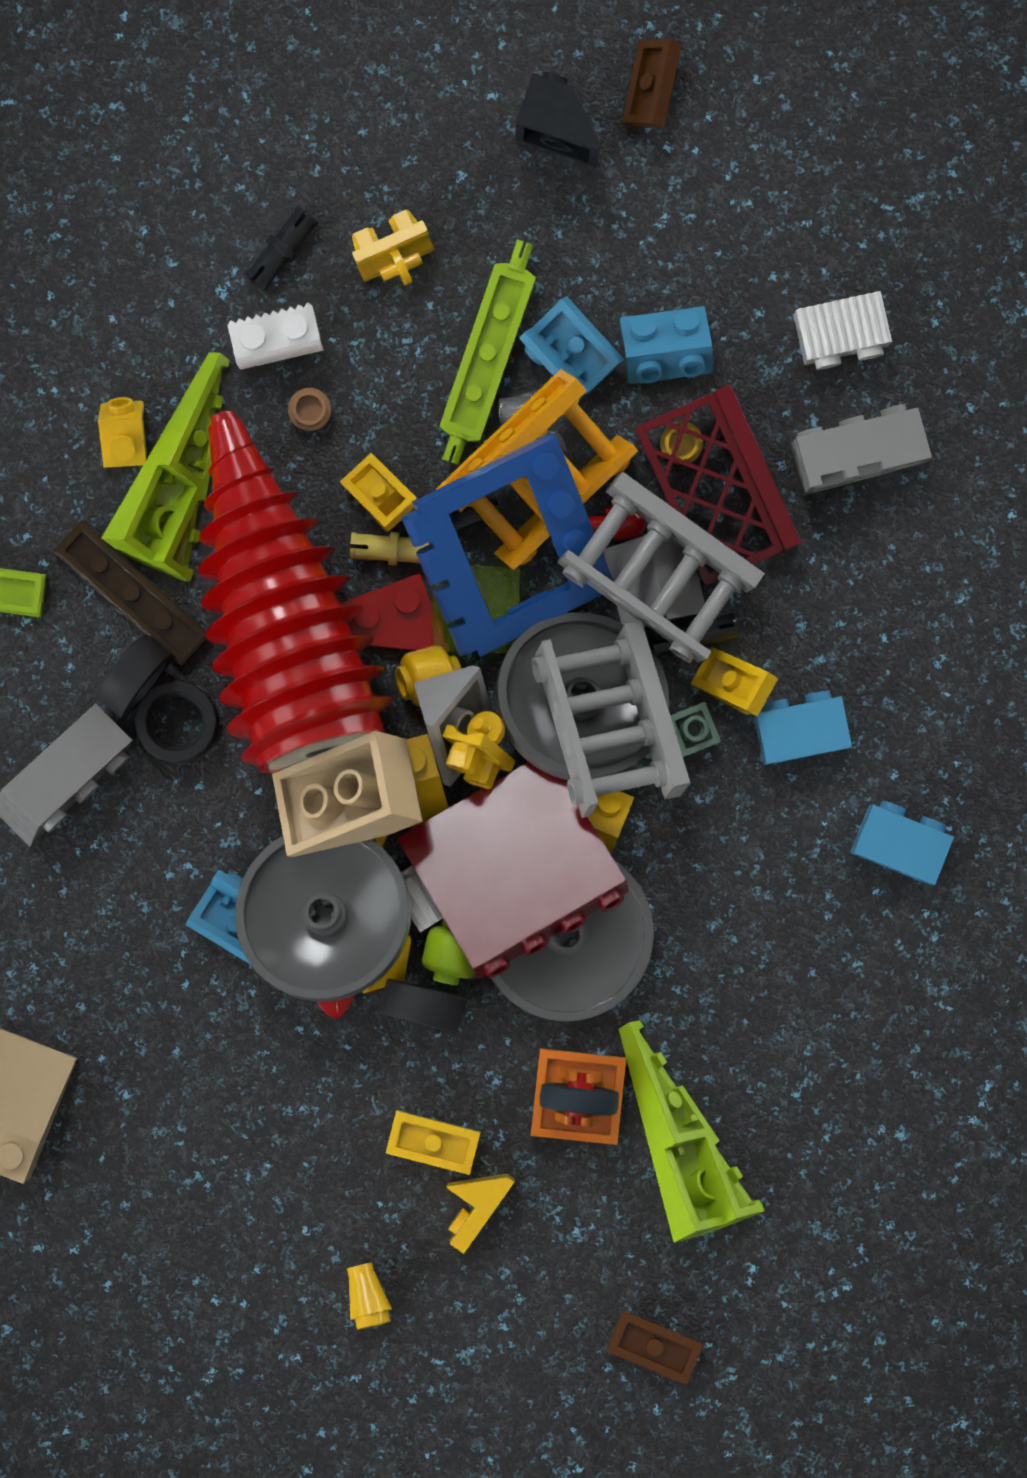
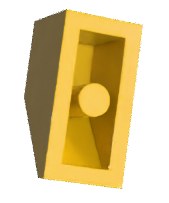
M429 734L406 739L422 822L410 826V830L449 808Z

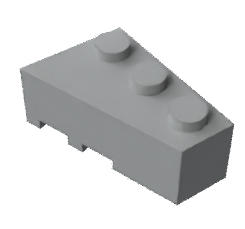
M900 404L881 410L880 417L865 420L864 415L840 421L839 427L823 430L822 427H816L797 433V437L789 448L803 496L928 462L932 455L919 409L907 410L905 404Z
M95 703L1 789V819L30 847L46 831L48 833L53 831L67 817L65 812L76 801L81 804L99 787L96 781L106 771L113 775L127 762L130 757L126 752L132 739Z

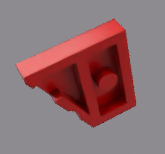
M420 573L340 603L341 605L362 606L363 610L347 624L352 635L374 637V640L368 646L419 650L437 645L443 647L446 652H449Z

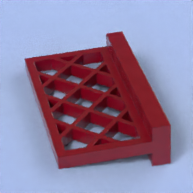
M731 384L634 428L668 505L686 516L690 502L715 510L707 529L710 535L719 512L743 521L734 545L722 540L719 541L734 552L749 556L745 560L752 565L801 543ZM708 404L716 419L710 437L686 428L692 411ZM686 415L682 426L670 422ZM661 425L679 431L671 455L653 449L646 432ZM719 428L726 443L715 439ZM684 433L708 442L699 466L675 457ZM713 444L729 450L734 461L728 477L704 468ZM657 456L668 460L665 471H663ZM673 462L697 471L688 495L672 489L669 485L667 477ZM736 468L744 483L732 479ZM702 473L725 481L717 506L693 497ZM730 484L746 489L749 493L751 502L745 516L722 508ZM675 496L686 499L682 511ZM754 507L761 522L750 519ZM748 523L765 529L772 546L758 553L740 548L739 546ZM706 565L697 568L705 586L718 580L719 573L717 571L709 574Z

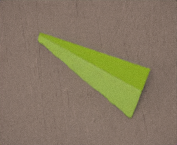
M209 352L101 538L129 559L187 582L191 581L194 571L188 568L192 544L199 542L200 530L195 529L199 503L206 500L210 478L208 470L212 465L208 427L211 425L210 417L215 415V410L222 408L223 397L218 395L222 369L229 367L230 361L222 353Z
M640 1020L629 1022L619 1028L673 1242L703 1236L764 1212L765 1210L759 1200L752 1201L739 1182L743 1175L737 1166L730 1168L717 1149L716 1144L720 1140L684 1086L676 1087L663 1068L667 1061L662 1053L654 1054L641 1035L640 1030L644 1026Z

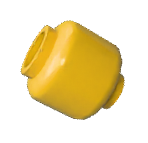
M434 645L412 651L402 657L400 666L395 669L397 687L404 700H411L414 705L420 707L414 683L459 670L461 666L455 655L449 656L441 646Z

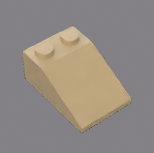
M373 731L272 774L288 857H296L387 836L422 822L405 738Z
M0 1028V1175L24 1184L31 1179L77 1058Z

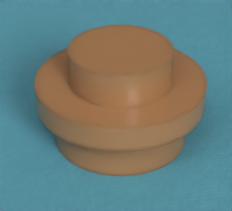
M304 388L297 391L290 399L288 414L292 423L297 428L303 431H316L324 427L329 421L331 404L328 397L322 391L315 388Z

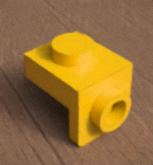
M119 397L100 405L98 425L104 468L142 466L146 462L147 449L143 422V401H133L127 397Z
M621 791L597 796L598 805L591 816L588 817L610 854L634 800L633 796Z

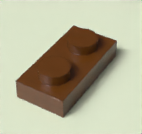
M671 39L639 40L621 123L632 128H664L682 44Z
M622 1309L606 1351L687 1385L704 1344Z

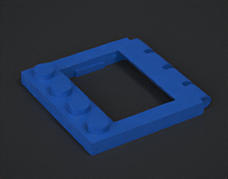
M552 433L413 501L412 504L415 510L402 517L413 547H420L429 543L416 552L428 583L435 585L445 581L434 587L432 592L444 621H455L448 626V631L460 656L474 651V653L481 657L518 638L534 624L561 616L602 595L588 584L581 587L567 578V583L549 592L543 591L507 610L508 613L492 621L449 516L450 513L526 475L558 557L560 558L568 550L579 556L594 535V530L559 441ZM602 553L593 565V568L613 581Z

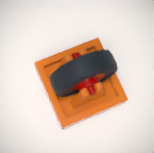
M540 1048L531 1136L617 1145L626 1057Z

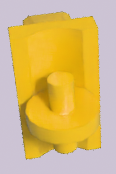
M409 210L399 212L388 220L393 234L378 240L373 228L366 227L353 233L352 239L355 251L352 254L364 283L380 275L383 281L399 275L404 286L412 283L408 270L423 264L420 257L435 251L423 220L418 222Z
M484 711L478 713L468 724L467 735H464L452 725H446L442 737L452 744L446 765L457 772L464 773L463 779L471 785L492 789L499 770L511 772L515 760L498 746L505 734V725L502 719L493 712Z

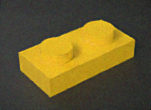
M396 1110L386 1154L470 1175L481 1131Z

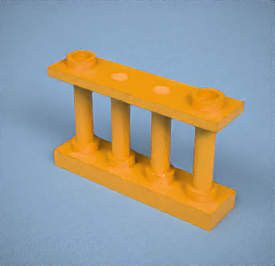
M560 369L442 482L436 490L547 435L548 428L560 416H566L597 452L580 471L565 456L583 504L612 476L623 472L628 467L630 459L638 450L633 444L619 435H616L611 441L607 439L578 405L579 398L587 390L577 378ZM526 476L509 483L535 512L517 531L486 496L458 509L461 512L466 507L471 506L503 541L504 544L494 554L513 571L519 565L528 563L536 555L537 548L550 537Z

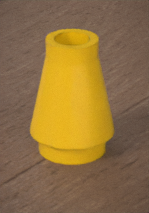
M366 1263L348 1268L350 1320H355L357 1330L390 1322L389 1311L393 1309L374 1272L373 1264Z

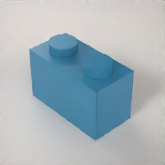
M830 690L804 695L806 703L789 706L787 699L766 702L763 706V712H760L758 717L754 716L763 765L852 748L842 696L831 698Z
M882 800L880 807L874 804L869 805L850 853L928 885H935L954 839V836L944 833L947 825L922 816L920 823L904 817L905 808Z

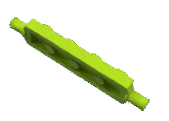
M516 240L509 264L497 263L494 265L439 426L442 431L450 436L441 459L447 463L450 461L454 447H456L451 464L459 466L466 442H481L536 281V277L526 270L531 251L534 247L530 243L526 242L522 257L519 258L524 241Z

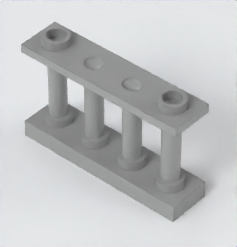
M622 472L614 479L606 491L607 494L613 497L611 503L614 506L583 551L577 556L568 550L559 558L557 563L565 568L562 573L570 581L581 587L588 584L671 643L669 650L677 657L688 663H691L692 660L699 663L707 659L711 653L709 649L699 642L733 592H739L741 589L748 592L754 589L765 573ZM634 514H637L649 523L647 526L649 532L613 582L593 568V565L627 516L632 517ZM672 539L684 548L682 551L684 558L651 606L648 607L631 595L629 590L662 542H668ZM707 564L719 573L717 578L720 582L686 632H683L665 619L664 616L699 566L704 567Z
M641 620L624 624L614 645L556 657L551 639L541 642L535 657L532 658L533 675L537 683L543 684L570 776V780L567 782L569 798L574 806L578 805L582 818L591 816L598 805L597 796L654 784L656 787H661L665 800L681 796L690 784ZM618 662L620 666H625L629 679L626 685L567 697L561 674ZM629 702L632 706H637L641 720L638 722V726L579 738L573 714ZM642 743L643 746H649L653 760L650 767L591 779L585 755Z

